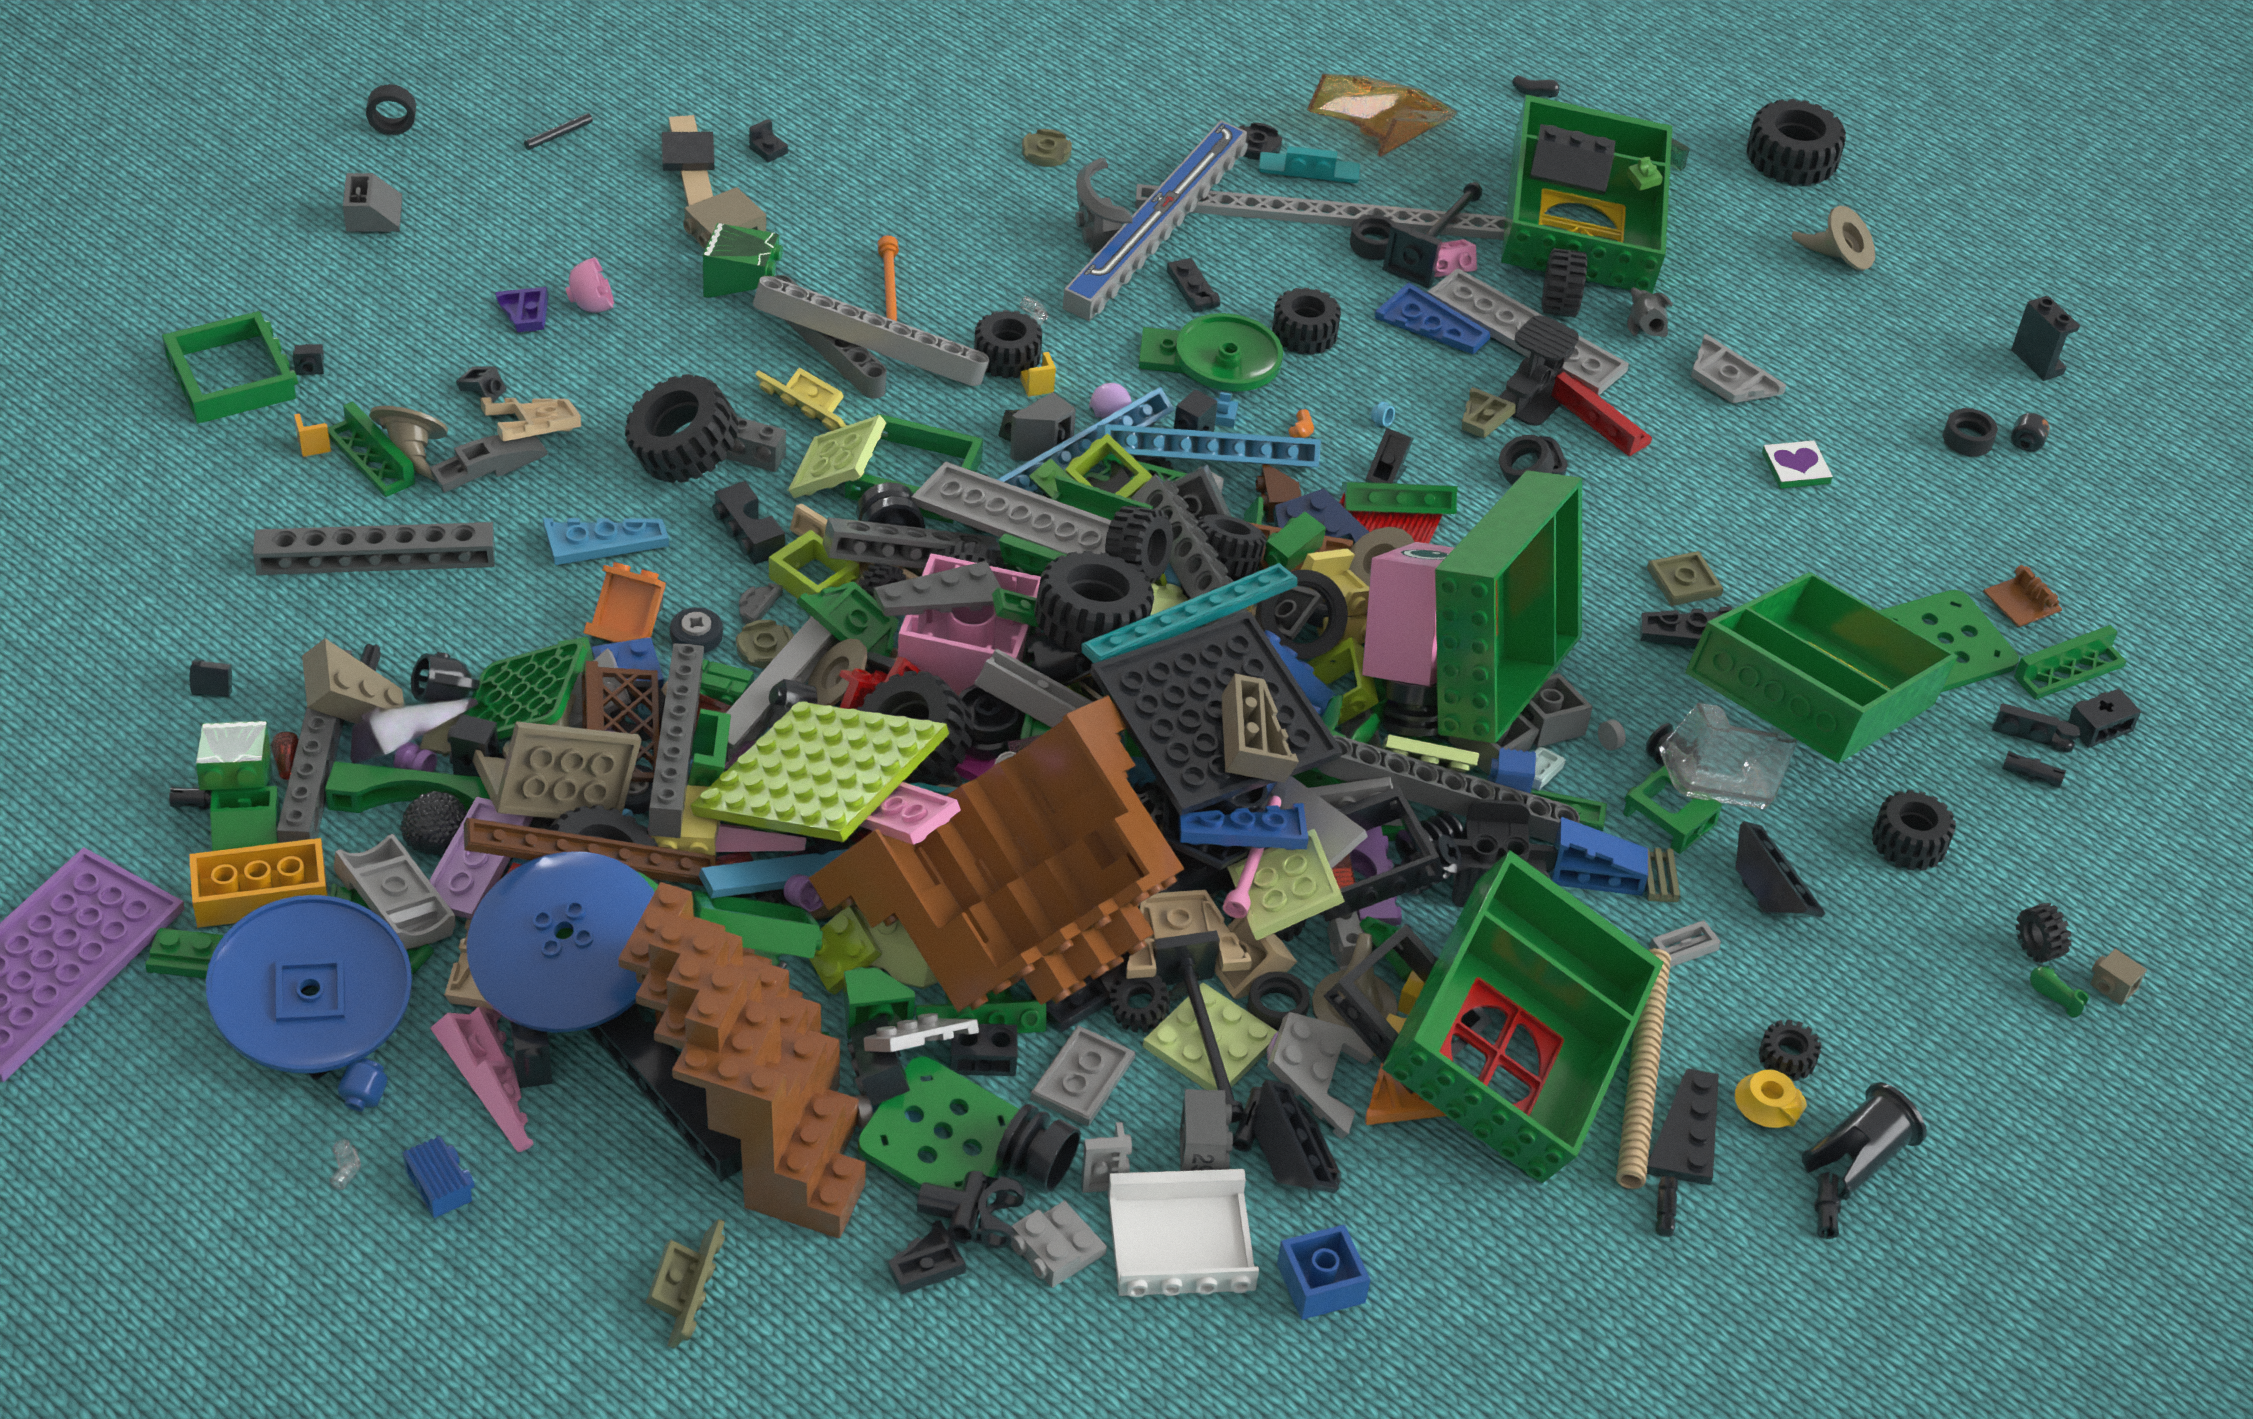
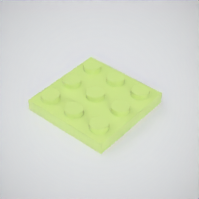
M881 415L814 437L788 489L794 498L803 495L809 496L818 490L827 487L833 488L839 483L859 479L864 474L867 462L873 455L872 452L877 441L881 438V433L885 427L886 422Z
M1388 735L1382 744V749L1431 764L1446 766L1448 769L1461 773H1466V771L1474 768L1479 757V753L1393 735Z
M1315 829L1307 831V850L1269 848L1263 851L1248 892L1251 905L1246 915L1256 941L1345 902ZM1247 858L1228 866L1235 888Z
M1202 983L1199 987L1232 1088L1267 1053L1269 1043L1277 1031L1210 986ZM1188 996L1144 1038L1143 1048L1204 1089L1218 1090Z

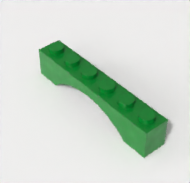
M335 761L325 788L328 810L361 813L373 807L389 803L413 801L419 798L421 794L433 791L454 795L455 798L464 804L467 813L476 797L491 800L480 777Z

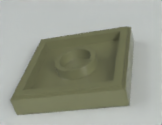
M1699 551L1648 561V571L1671 606L1722 596L1723 587Z

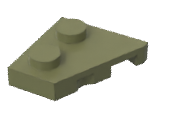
M1472 387L1470 389L1469 401L1466 403V412L1462 419V430L1475 436L1486 438L1515 413V403Z

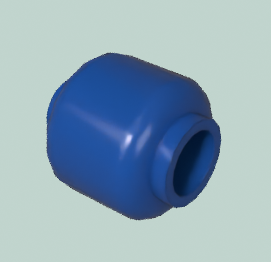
M364 1058L347 1065L338 1085V1094L345 1100L344 1105L355 1111H363L364 1107L373 1108L379 1104L388 1082L382 1065Z

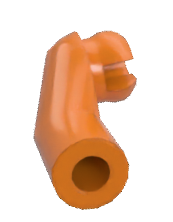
M1302 409L1296 414L1298 422L1288 430L1291 437L1306 438L1314 431L1309 411Z

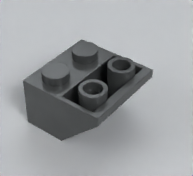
M346 173L343 200L346 231H400L402 194L373 173Z
M1052 392L1028 407L1017 411L1012 415L1010 458L1013 460L1030 461L1073 437L1076 409Z

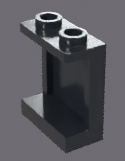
M2049 296L2028 301L2011 350L2043 381L2064 375L2067 366L2059 360L2067 335L2078 331L2080 325Z

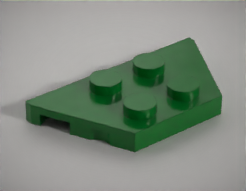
M854 581L842 584L840 587L824 588L820 593L809 596L807 593H804L796 601L801 608L839 641L849 638L858 639L866 647L867 653L872 651L889 657L893 650V635L897 630L898 619L894 616H884L877 601Z

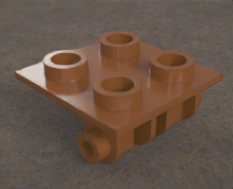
M2018 566L2014 571L2016 574L2015 578L1983 590L2018 628L2062 611L2057 600L2058 596L2039 577H2035L2036 575L2028 566Z

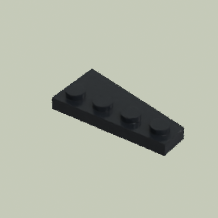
M1731 606L1719 607V610L1714 612H1704L1703 608L1692 609L1687 614H1680L1677 610L1641 613L1640 641L1696 647L1707 622L1731 611L1732 608Z
M1686 1069L1648 1162V1175L1675 1177L1677 1180L1711 1185L1714 1169L1719 1074Z

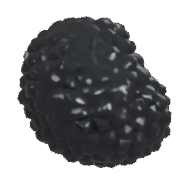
M436 791L421 794L419 798L414 799L403 813L400 826L403 840L406 841L407 846H411L412 849L419 850L427 855H444L463 822L467 810H465L464 804L452 794Z

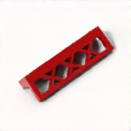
M1565 372L1556 376L1551 396L1627 456H1631L1651 444L1652 437L1578 379L1575 377L1571 378Z

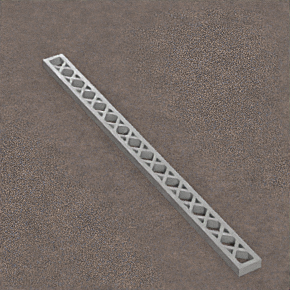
M1137 184L1135 208H1140L1149 198L1141 197V195L1151 196L1159 186ZM1209 191L1205 198L1200 199L1203 202H1198L1192 213L1351 227L1354 221L1361 216L1381 215L1410 227L1417 232L1427 233L1447 211ZM1459 213L1451 221V223L1456 225L1449 224L1440 234L1503 240L1504 229L1499 227H1505L1506 217Z

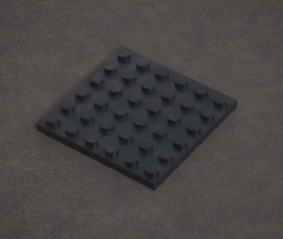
M1251 612L1094 663L1091 666V675L1105 697L1109 695L1116 706L1128 734L1180 816L1276 782L1225 771L1221 695L1234 674L1265 680L1278 711L1276 718L1281 729H1285L1288 738L1286 741L1292 754H1296L1299 761L1290 776L1340 759L1343 750Z

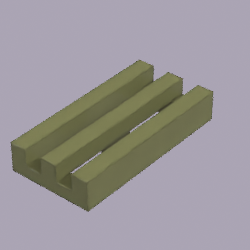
M1648 848V878L1645 885L1648 901H1679L1680 891L1673 849L1661 852V848H1655L1654 852H1649ZM1651 860L1655 861L1660 894L1655 892ZM1663 861L1666 862L1670 894L1667 892Z

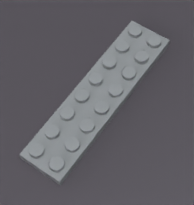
M1459 268L1427 292L1430 296L1489 331L1491 337L1530 358L1531 352L1517 345L1514 338L1516 332L1529 319L1541 314ZM1579 336L1574 353L1564 362L1558 375L1565 372L1571 378L1575 377L1599 396L1627 372L1629 363Z
M944 462L911 497L912 501L922 509L999 537L1008 534L1065 554L1076 551L1078 554L1084 551H1092L1095 554L1105 553L1106 535L1111 520L948 462Z

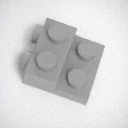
M1065 1200L1045 1213L1038 1209L1011 1226L1014 1231L1011 1241L1012 1249L1019 1256L1023 1255L1031 1264L1035 1275L1040 1279H1044L1052 1288L1106 1254L1107 1246Z

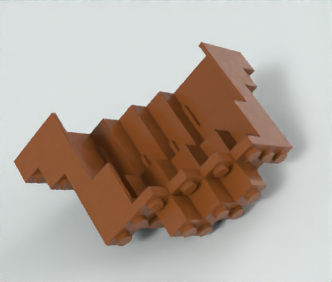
M1109 695L1062 716L1063 721L1014 756L998 762L976 779L959 786L949 793L947 797L956 799L961 811L952 816L949 822L929 833L923 841L913 845L881 834L879 829H876L810 876L808 879L827 909L830 911L841 905L843 910L856 903L872 928L883 922L888 927L900 920L958 1012L970 1006L972 1011L989 1001L986 996L989 992L993 991L997 995L1022 979L1025 980L1040 1005L1051 999L1057 1004L1086 986L1083 979L1089 975L1094 980L1122 963L1124 960L1121 955L1127 951L1132 956L1147 946L1145 939L1153 935L1154 931L1138 906L1141 902L1176 883L1175 875L1184 870V868L1127 781L1129 776L1126 772L1136 765L1120 742L1122 739L1120 733L1126 730V726Z
M660 882L621 952L618 964L620 968L636 972V980L642 984L636 994V1003L655 1009L656 1029L654 1031V1040L683 1049L672 1069L673 1078L706 1089L708 1129L741 1139L744 1208L840 1239L865 1186V1162L843 1155L858 1124L859 1099L837 1092L840 1087V1040L821 1034V1004L803 999L802 992L789 988V970L772 965L771 959L756 955L755 949L743 948L742 937L725 932V926L694 917L692 891Z

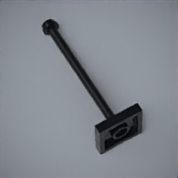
M1476 182L1468 183L1464 187V194L1426 234L1395 222L1390 229L1382 270L1429 288L1433 284L1442 240L1436 237L1471 201L1474 202L1481 198V185Z
M1217 930L1154 939L1153 954L1157 968L1156 975L1158 974L1162 978V983L1165 982L1166 986L1185 983L1217 1089L1225 1090V1102L1232 1106L1231 1123H1235L1242 1119L1244 1108L1240 1101H1235L1198 984L1200 980L1213 979L1220 943Z

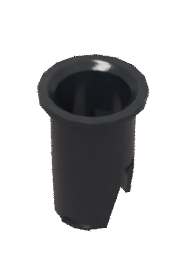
M1883 1082L1872 1083L1866 1090V1101L1812 1148L1806 1150L1802 1154V1163L1806 1172L1810 1173L1838 1161L1847 1153L1854 1161L1842 1178L1845 1187L1838 1195L1840 1200H1847L1858 1187L1906 1145H1920L1927 1137V1128L1920 1112L1902 1092L1892 1085Z

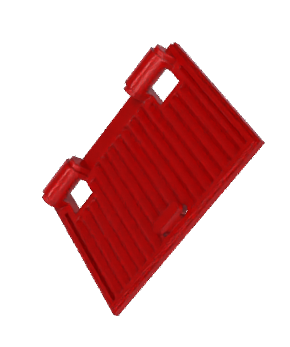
M1345 492L1339 502L1343 507L1345 503ZM1347 510L1369 532L1385 527L1399 528L1411 535L1414 542L1427 544L1430 543L1443 514Z

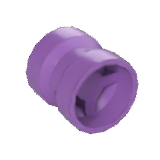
M406 741L397 750L393 763L394 767L399 769L434 772L437 765V755L428 749L420 750L417 744Z
M796 874L790 877L784 886V896L789 903L807 911H815L823 906L824 902L808 879V876Z

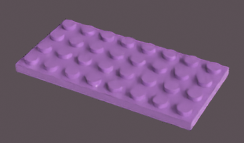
M83 847L0 923V1081H6L155 938L160 928H166L185 910L184 901Z

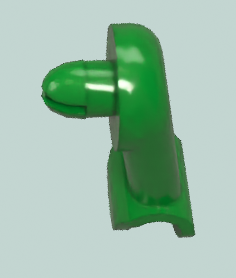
M2049 966L2036 967L2030 974V982L2033 988L2066 1007V1013L2070 1017L2075 1018L2082 1013L2084 1005L2089 1000L2086 992L2081 989L2072 990L2058 979L2054 969H2049Z

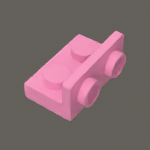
M1464 239L1441 243L1434 277L1450 275L1457 268L1464 272L1477 270L1476 245Z

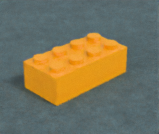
M321 838L189 854L192 904L197 928L237 923L257 908L289 897L304 895L328 896Z

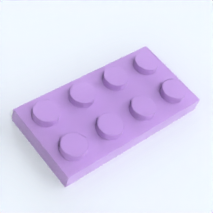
M476 797L429 880L456 916L471 920L487 892L499 881L511 857L465 851L464 822L466 818L529 827L534 816L497 813L491 800Z

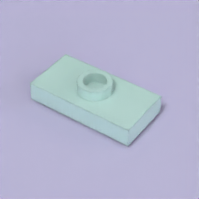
M1539 747L1534 751L1536 753V767L1532 787L1538 791L1563 768L1566 761L1563 757L1543 747Z

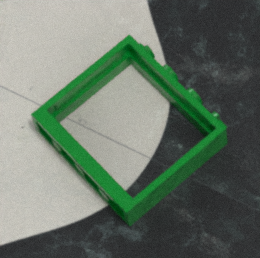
M260 311L162 334L165 356L197 424L296 399L294 385L298 384L296 373L294 370L290 371L288 357L286 354H281L282 349L278 337H273L271 323L269 320H264ZM260 337L278 376L202 395L184 355Z
M876 414V416L881 415L886 424L883 431L888 432V434L882 432L880 439L963 458L965 460L961 467L977 472L982 461L983 438ZM863 474L855 481L849 480L845 482V498L859 501L867 490L875 485L886 482L900 483L908 487L913 494L920 487ZM919 507L923 517L951 524L954 522L953 519Z
M692 891L694 917L725 926V932L741 936L743 948L813 959L815 950H821L823 931H820V926L810 912L801 907L733 896L710 898L708 892Z

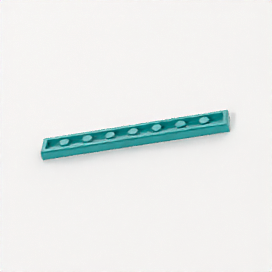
M1278 563L1082 643V653L1093 663H1097L1178 636L1297 587V577Z

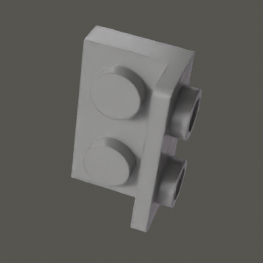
M1123 1122L1115 1123L1114 1137L1085 1139L1081 1174L1082 1193L1108 1191L1111 1173H1130L1129 1158L1126 1155H1131L1132 1142L1130 1134L1124 1133Z

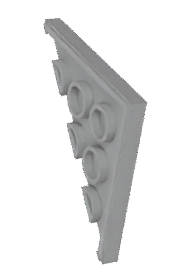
M1292 776L1288 777L1285 783L1283 810L1292 809L1293 804L1304 803L1307 831L1315 829L1332 869L1368 837L1366 831Z

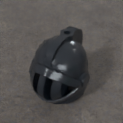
M437 652L435 654L425 653L421 655L411 675V690L414 698L425 702L430 707L441 708L443 705H456L466 698L470 691L475 692L480 687V680L472 679L471 672L466 664L451 658L448 653ZM421 671H429L428 676L420 675ZM419 682L427 683L426 688L420 687Z

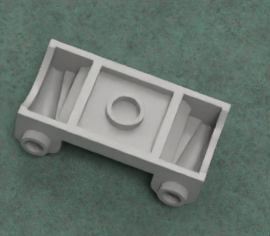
M394 834L388 835L378 845L364 852L348 853L343 850L335 851L334 871L348 890L355 888L371 911L391 926L406 950L431 944L452 936L453 928L456 926L455 914Z

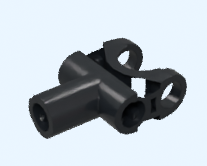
M970 1171L965 1174L961 1189L924 1182L919 1192L917 1212L951 1219L947 1233L956 1242L962 1244L974 1242L984 1244L986 1248H1004L1011 1244L1014 1231L1010 1225L999 1221V1218L992 1216L991 1213L998 1209L1021 1206L1024 1202L1026 1191L1021 1184L1003 1176L1000 1178L989 1177L983 1174L982 1171ZM1005 1191L1013 1192L1017 1196L1010 1195ZM996 1193V1200L987 1207L989 1195ZM979 1213H980L981 1216L979 1217L978 1228H977V1231H974L975 1225H976V1222H977V1219H978V1216H979ZM993 1233H1000V1234H1002V1235H1004V1236H1003V1237H1002V1236H997V1235H994Z

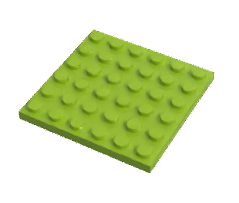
M798 702L768 732L759 738L747 752L741 755L726 772L722 773L707 790L703 791L690 806L694 816L844 842L949 735V731L945 723L932 722L930 720H918L904 716L898 717L858 711L856 709L838 708L831 705L824 706L808 702Z

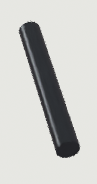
M589 113L525 140L524 145L527 150H531L592 123L593 118Z

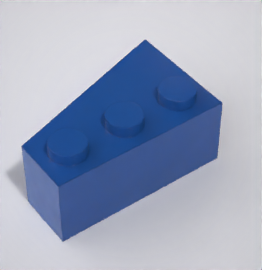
M1560 818L1554 847L1557 849V858L1554 869L1551 870V880L1565 887L1643 895L1648 878V848L1572 820Z

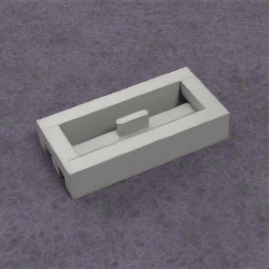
M1705 920L1652 938L1650 948L1666 951L1671 957L1670 967L1719 950L1721 941ZM1704 933V935L1696 937L1694 939L1691 938L1693 936ZM1681 941V943H1679V944H1677V945H1674V946L1665 948V946H1668V945H1671V944H1674V943H1677V942Z

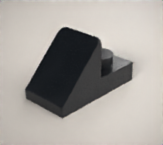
M1386 428L1366 479L1375 483H1396L1407 468L1404 465V461L1414 438Z

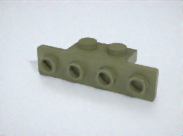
M717 1219L705 1232L698 1253L673 1240H670L664 1247L646 1303L676 1317L667 1345L673 1349L683 1340L688 1341L696 1328L697 1322L693 1318L695 1312L701 1308L705 1300L706 1292L703 1291L704 1285L709 1281L715 1270L716 1264L712 1262L714 1254L718 1253L725 1239V1235L721 1234L725 1221Z

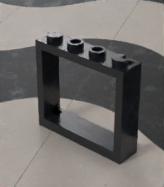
M1399 786L1343 806L1337 810L1365 831L1400 819L1421 859L1340 888L1345 902L1325 910L1321 914L1325 922L1444 879L1439 855ZM1396 800V804L1390 806V802Z
M1407 924L1323 995L1383 1064L1399 1034L1353 982L1390 950L1394 949L1425 984L1438 958L1435 957ZM1338 991H1340L1344 995L1345 999H1343L1340 996ZM1482 1007L1470 1010L1461 1017V1022L1477 1034L1493 1021ZM1459 1038L1451 1045L1452 1058L1468 1044L1466 1041ZM1402 1084L1410 1094L1414 1093V1091Z

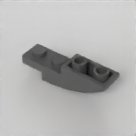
M494 435L454 448V457L431 466L430 471L441 490L445 493L492 471L496 477H500L547 456L548 452L536 435L509 441H502L499 435Z

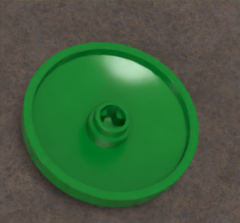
M1215 313L1193 319L1180 330L1176 341L1175 355L1182 370L1195 381L1214 389L1237 392L1257 389L1271 382L1280 371L1283 348L1274 332L1262 323L1237 314Z

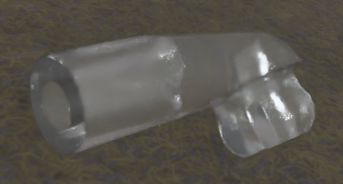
M1025 296L1022 299L1020 307L1032 313L1030 319H1035L1038 325L1041 326L1043 321H1046L1048 318L1045 306L1029 296Z
M345 1139L337 1141L332 1148L339 1168L329 1181L338 1190H343L361 1167L357 1149Z

